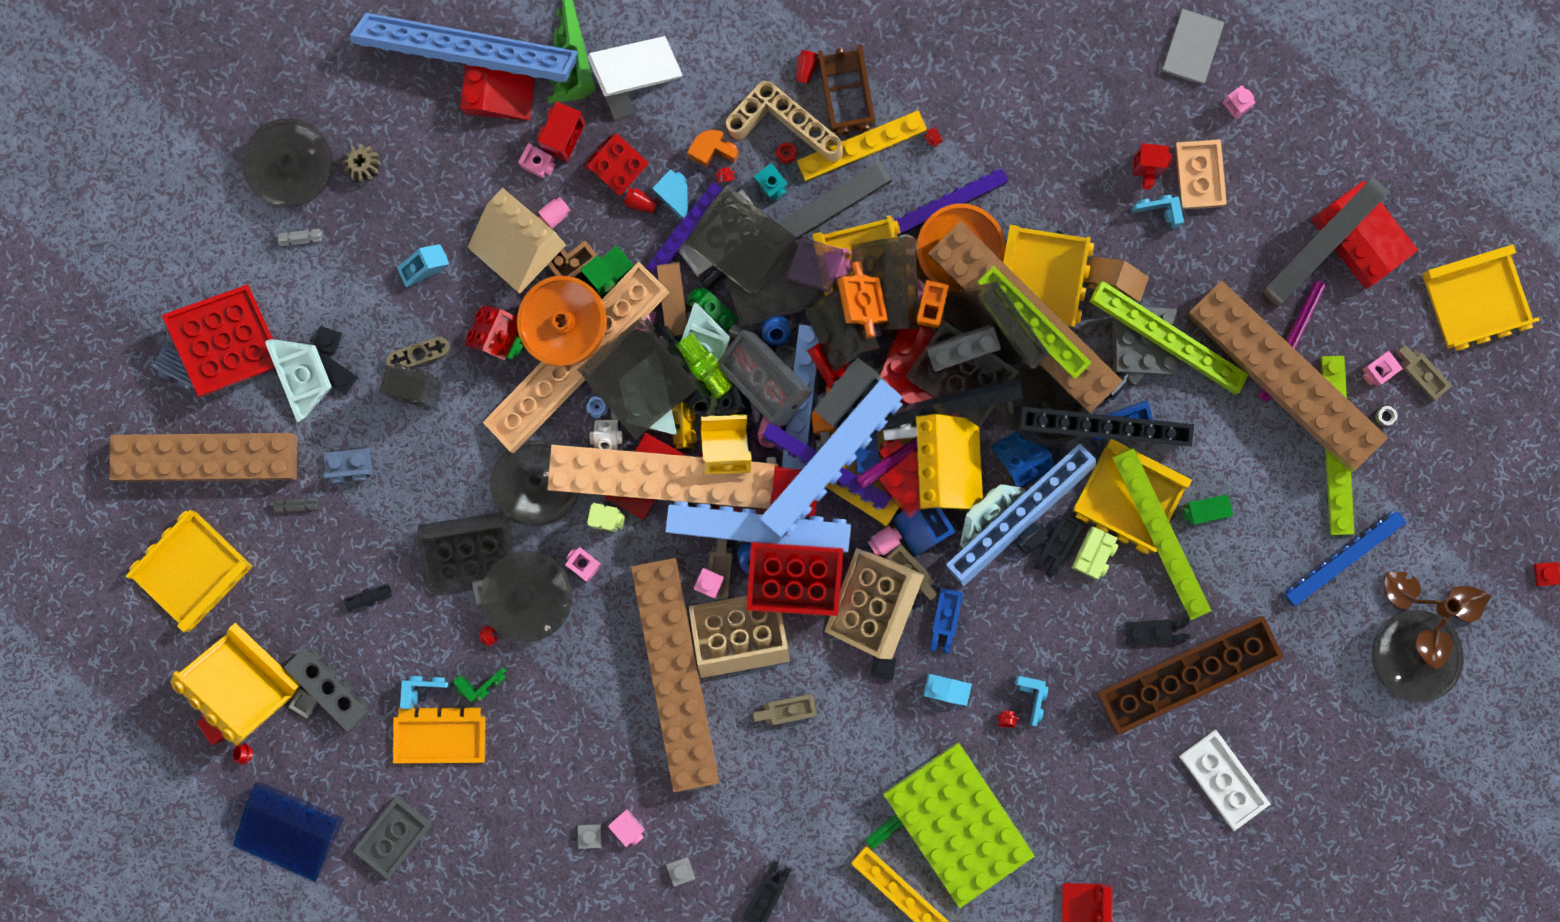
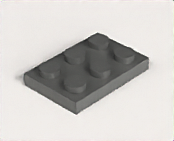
M396 796L353 852L389 880L433 824L403 799Z

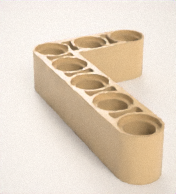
M769 81L759 83L726 120L730 136L735 140H741L770 112L825 159L834 162L838 161L843 155L840 139ZM765 92L772 93L769 97H762ZM782 105L788 106V108L784 111L778 110V108ZM750 108L757 109L756 112L752 114L747 113V111ZM799 118L804 119V122L801 124L794 123ZM742 124L740 129H732L734 125ZM814 132L821 133L817 138L811 137V134ZM831 145L837 146L835 151L827 150Z

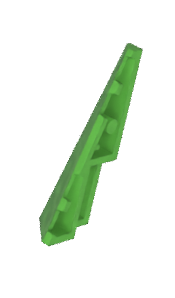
M562 0V9H557L556 16L561 17V25L559 29H555L553 47L578 51L576 63L566 82H556L550 79V83L554 84V94L548 96V103L584 99L595 91L573 0Z

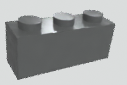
M988 325L926 346L925 349L932 369L938 371L1000 349L994 327Z
M857 358L848 365L842 377L833 383L827 395L818 401L814 411L838 430L883 378Z

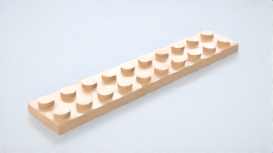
M638 262L602 299L607 315V326L604 338L598 349L583 362L572 366L560 367L541 362L483 423L514 454L670 292Z
M551 445L548 490L769 509L774 467H778V464L751 462L750 473L705 475L702 457Z

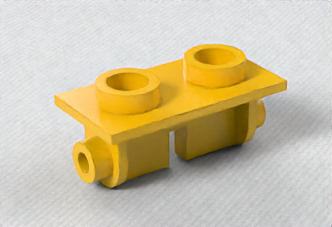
M688 403L674 404V409H672L675 425H680V429H676L677 435H673V445L676 446V449H695L694 443L697 436L694 431L693 421L696 414L689 409Z

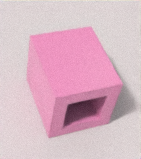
M702 568L694 590L716 598L725 577Z
M627 809L608 826L626 847L630 843L635 846L643 838L641 833L645 830Z

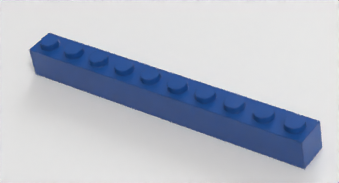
M1399 511L1389 512L1385 520L1377 521L1373 529L1368 528L1365 530L1361 538L1358 536L1353 539V544L1350 546L1347 544L1341 548V553L1333 554L1329 562L1324 561L1319 565L1320 568L1317 571L1314 569L1308 573L1309 577L1297 581V586L1294 588L1293 586L1289 587L1284 595L1292 607L1297 606L1406 524V520Z

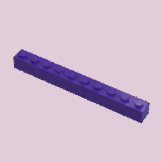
M995 169L990 172V175L979 177L976 182L971 181L963 188H956L951 194L946 193L942 195L939 200L934 199L930 201L929 205H921L916 211H909L904 214V217L895 218L894 221L897 220L900 227V234H897V237L923 225L933 213L945 206L966 204L1007 184L1008 179L1003 169Z
M715 182L710 185L645 267L656 279L658 278L657 265L669 264L726 193Z
M772 423L768 424L762 434L764 441L776 444L775 447L781 451L786 450L790 457L794 459L795 457L799 458L800 463L805 466L818 453ZM842 467L839 471L842 475L836 481L838 486L848 488L849 493L861 496L860 499L866 503L868 501L871 502L872 506L877 510L885 509L891 496L871 484L861 488L856 480L858 476Z

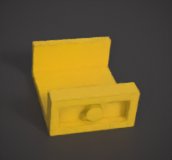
M747 415L701 417V439L705 475L751 472V452L748 451L746 433Z

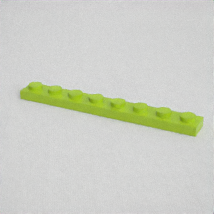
M1104 281L1098 283L1089 302L1235 395L1240 393L1248 376L1246 372Z
M1320 357L1321 375L1347 398L1345 357ZM1325 449L1330 535H1353L1354 516L1351 472Z
M1134 448L1112 457L1190 620L1211 612V608Z

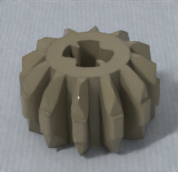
M359 144L358 150L351 146L352 153H344L345 157L348 158L342 161V164L346 166L344 172L347 175L350 174V178L353 181L358 178L361 183H364L365 176L371 181L373 179L371 176L372 172L379 174L375 167L381 166V162L377 160L379 155L377 152H373L372 147L368 146L365 149L363 144ZM363 159L365 163H362L361 167H359L357 163H361V160Z

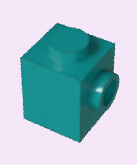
M772 163L754 176L755 183L769 201H772L774 198L777 201L787 193L788 183Z

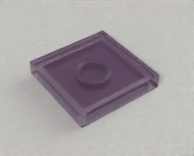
M801 237L787 275V280L830 293L844 250Z

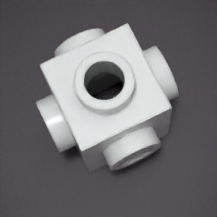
M595 420L594 431H590V445H594L596 449L618 450V444H622V431H618V420Z

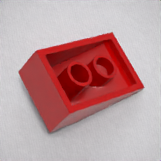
M465 65L460 108L465 115L530 121L535 78L522 74H512L502 70H490L486 67Z

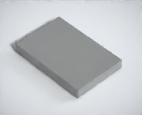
M1182 9L1162 72L1204 85L1225 22Z

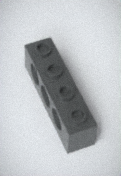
M303 648L284 669L347 732L352 731L371 712L368 708L370 704L362 696L357 697L352 692L354 688L346 680L341 681L336 676L338 672L330 664L325 665L320 660L322 656L314 648L311 650ZM312 666L318 669L316 678H312L309 674ZM327 682H331L334 685V691L331 694L325 691ZM343 698H347L350 701V707L347 710L341 707Z

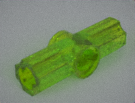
M693 333L676 344L682 355L689 362L692 374L698 380L704 382L716 399L733 387L719 369L716 357L711 352H706Z

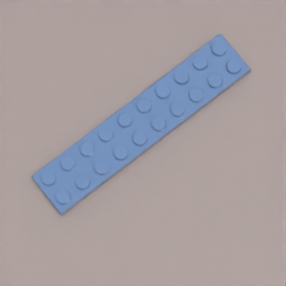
M370 13L364 14L350 35L351 43L360 44L365 47L371 46L381 48L382 50L420 55L425 58H436L447 62L464 63L469 66L486 67L490 70H502L512 74H524L534 78L551 79L556 82L567 81L576 63L578 51Z

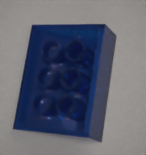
M263 782L256 783L244 807L233 846L316 882L344 818Z

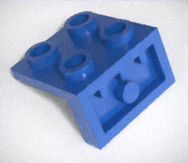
M1017 430L991 446L992 451L1008 471L1013 486L1016 487L1027 486L1044 476L1055 466L1051 453L1034 431Z

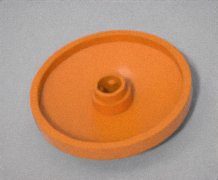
M952 204L939 209L925 221L917 237L916 255L918 264L929 281L949 285L947 292L964 294L966 292L928 256V253L960 221L1002 262L1004 261L1006 244L1001 227L988 212L970 204Z
M554 276L534 285L523 298L517 316L518 333L527 351L541 362L560 367L572 366L589 358L600 346L607 326L606 310L599 294L587 283L570 276Z

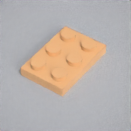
M1221 140L1176 143L1175 153L1181 210L1225 207L1227 201Z

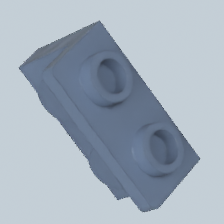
M369 448L324 453L325 474H323V479L330 480V483H342L344 478L351 477L352 481L366 480V476L372 475Z

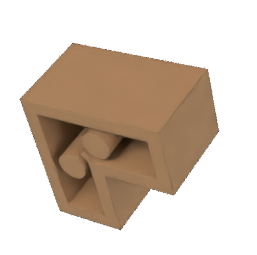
M585 240L568 254L562 249L547 266L555 276H570L580 280L584 277L580 269L596 257L597 254Z
M1089 256L1086 264L1090 266L1088 279L1084 278L1083 283L1088 286L1090 291L1094 292L1098 283L1104 281L1133 301L1141 302L1149 279L1148 276L1125 260Z

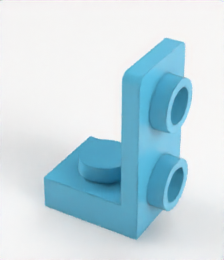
M1171 195L1159 197L1157 201L1151 202L1150 199H1143L1137 201V204L1131 209L1132 213L1167 207L1165 219L1167 223H1170L1171 228L1180 227L1184 223L1179 197L1172 198Z
M1016 675L1015 684L1020 685L1019 690L1033 693V689H1037L1030 720L1031 726H1037V722L1041 723L1044 710L1040 709L1042 700H1046L1048 687L1045 686L1046 682Z
M409 676V680H402L400 708L409 709L413 708V704H417L418 690H414L415 686L451 687V682H445L443 677H432L431 681H422V676Z

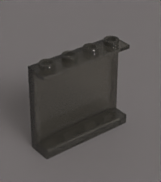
M997 281L954 291L945 299L943 314L959 335L988 325L994 327L1000 349L977 357L989 375H992L1000 366L1025 362L1030 369L1035 368L1049 354Z
M641 317L577 369L635 440L699 388L696 384L699 382L698 378L692 371L687 373L682 367L685 364L677 353L674 355L670 353L667 349L670 345L662 335L658 338L653 332L655 326L648 318L643 320Z

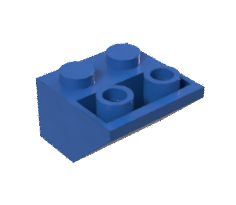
M941 508L921 509L910 519L902 511L892 518V521L915 557L955 532Z

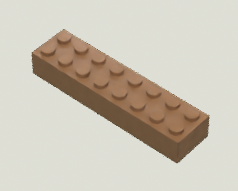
M292 433L110 435L109 480L116 482L297 480V435Z

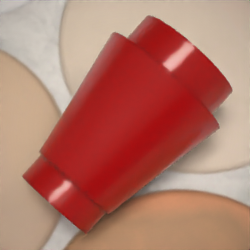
M801 50L800 55H797L796 82L809 84L819 61L817 53Z
M629 188L623 204L627 205L630 209L653 214L658 201H655L637 188Z

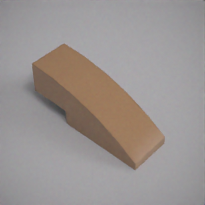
M679 262L657 265L659 282L670 292L661 301L664 324L669 327L673 336L683 335L687 325V315Z

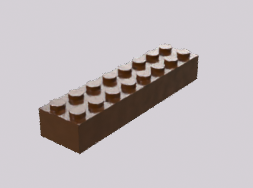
M1256 616L1095 691V694L1113 733L1119 735L1284 658L1265 617Z

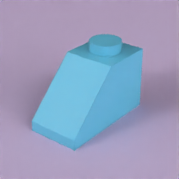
M670 170L652 189L654 194L683 220L688 214L687 179L680 172L675 174Z
M439 244L419 248L399 265L397 269L405 287H409L441 272L449 265V262Z
M927 674L923 696L967 706L972 684Z

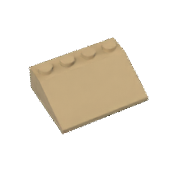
M502 188L487 203L468 248L520 294L566 244L554 230Z
M856 548L840 589L838 616H830L824 632L877 658L892 659L924 575L898 563Z
M747 596L689 606L696 658L701 678L790 662L782 613L747 610Z

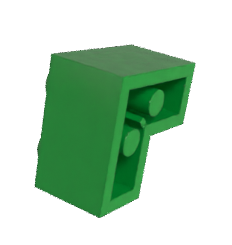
M615 246L602 258L598 255L580 270L596 292L603 297L609 293L634 265L621 249Z

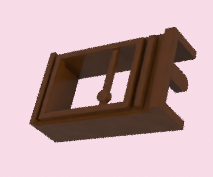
M858 44L857 50L844 52V48H838L835 50V54L824 56L823 51H818V62L831 132L837 135H846L850 133L849 130L858 129L859 132L871 130V126H875V115L862 44ZM859 71L861 82L841 86L833 85L829 88L827 76ZM862 86L867 118L835 123L830 91L836 92L839 89Z

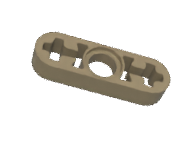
M435 337L391 352L387 356L386 363L391 370L401 372L447 356L450 352V344L443 337ZM437 342H440L442 345L445 344V347L442 348V353L434 350L431 351L433 356L429 357L426 345H429V348L432 349L437 347ZM416 349L424 350V358L420 361L413 359V352ZM408 352L410 364H408L407 360L401 361L399 367L392 364L395 361V356L402 359L406 357L404 353Z

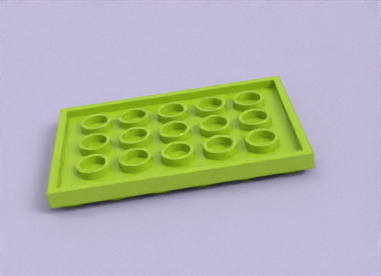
M959 742L882 793L959 908L1035 857Z

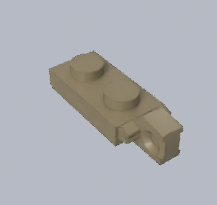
M1406 345L1401 346L1395 351L1402 360L1400 365L1403 367V370L1433 402L1451 387V384L1423 353H1418L1416 350L1412 352Z
M718 539L717 547L712 546L708 570L725 577L716 598L728 599L733 554L732 548H727L728 540Z
M902 544L898 545L885 558L924 575L917 593L918 595L924 593L930 600H933L939 594L931 585L935 582L931 578L932 576Z
M813 694L768 702V704L763 705L764 710L752 712L754 722L766 720L767 725H776L817 716Z

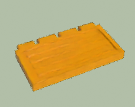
M481 707L464 708V717H461V708H442L441 717H438V708H419V717H415V708H399L398 717H394L393 763H484L485 716L480 714Z

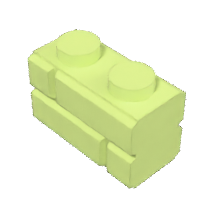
M593 503L587 523L592 528L616 533L618 529H623L625 516H623L618 508L605 507L604 505Z
M1090 527L1071 568L1095 580L1099 579L1100 576L1104 577L1109 567L1106 562L1109 556H1114L1118 548V544L1115 543L1117 538L1095 527Z

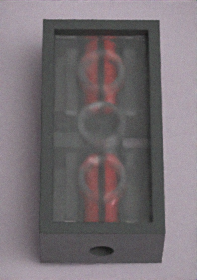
M742 330L716 363L718 368L754 406L775 425L786 426L813 392L754 332Z

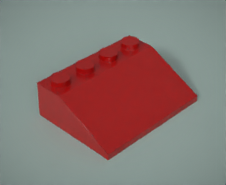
M1362 181L1313 217L1311 220L1321 231L1366 182ZM1381 202L1334 249L1365 290L1418 251Z
M751 542L746 609L752 611L838 616L843 548Z

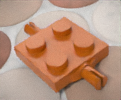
M857 261L851 263L854 276H843L838 279L846 323L864 325L866 338H873L876 336L873 324H883L888 321L879 278L864 275L861 262Z

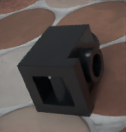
M737 387L732 388L733 391L716 399L717 406H715L714 410L717 416L749 415L752 413L749 399Z

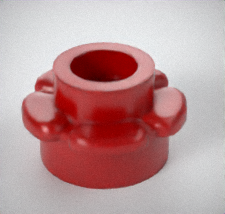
M936 127L927 128V134L924 136L930 147L935 145L938 148V145L943 142Z
M785 142L779 145L775 154L781 163L788 164L796 160L797 149L793 144Z
M730 167L717 169L718 174H714L717 183L735 180L733 174L735 171H731Z
M484 625L482 631H479L482 644H486L488 647L498 642L497 636L493 637L492 632H495L493 625L488 627Z
M1001 711V714L997 715L998 726L1015 728L1016 721H1019V718L1015 716V712Z
M247 743L235 746L233 751L235 763L244 765L251 761L253 750Z

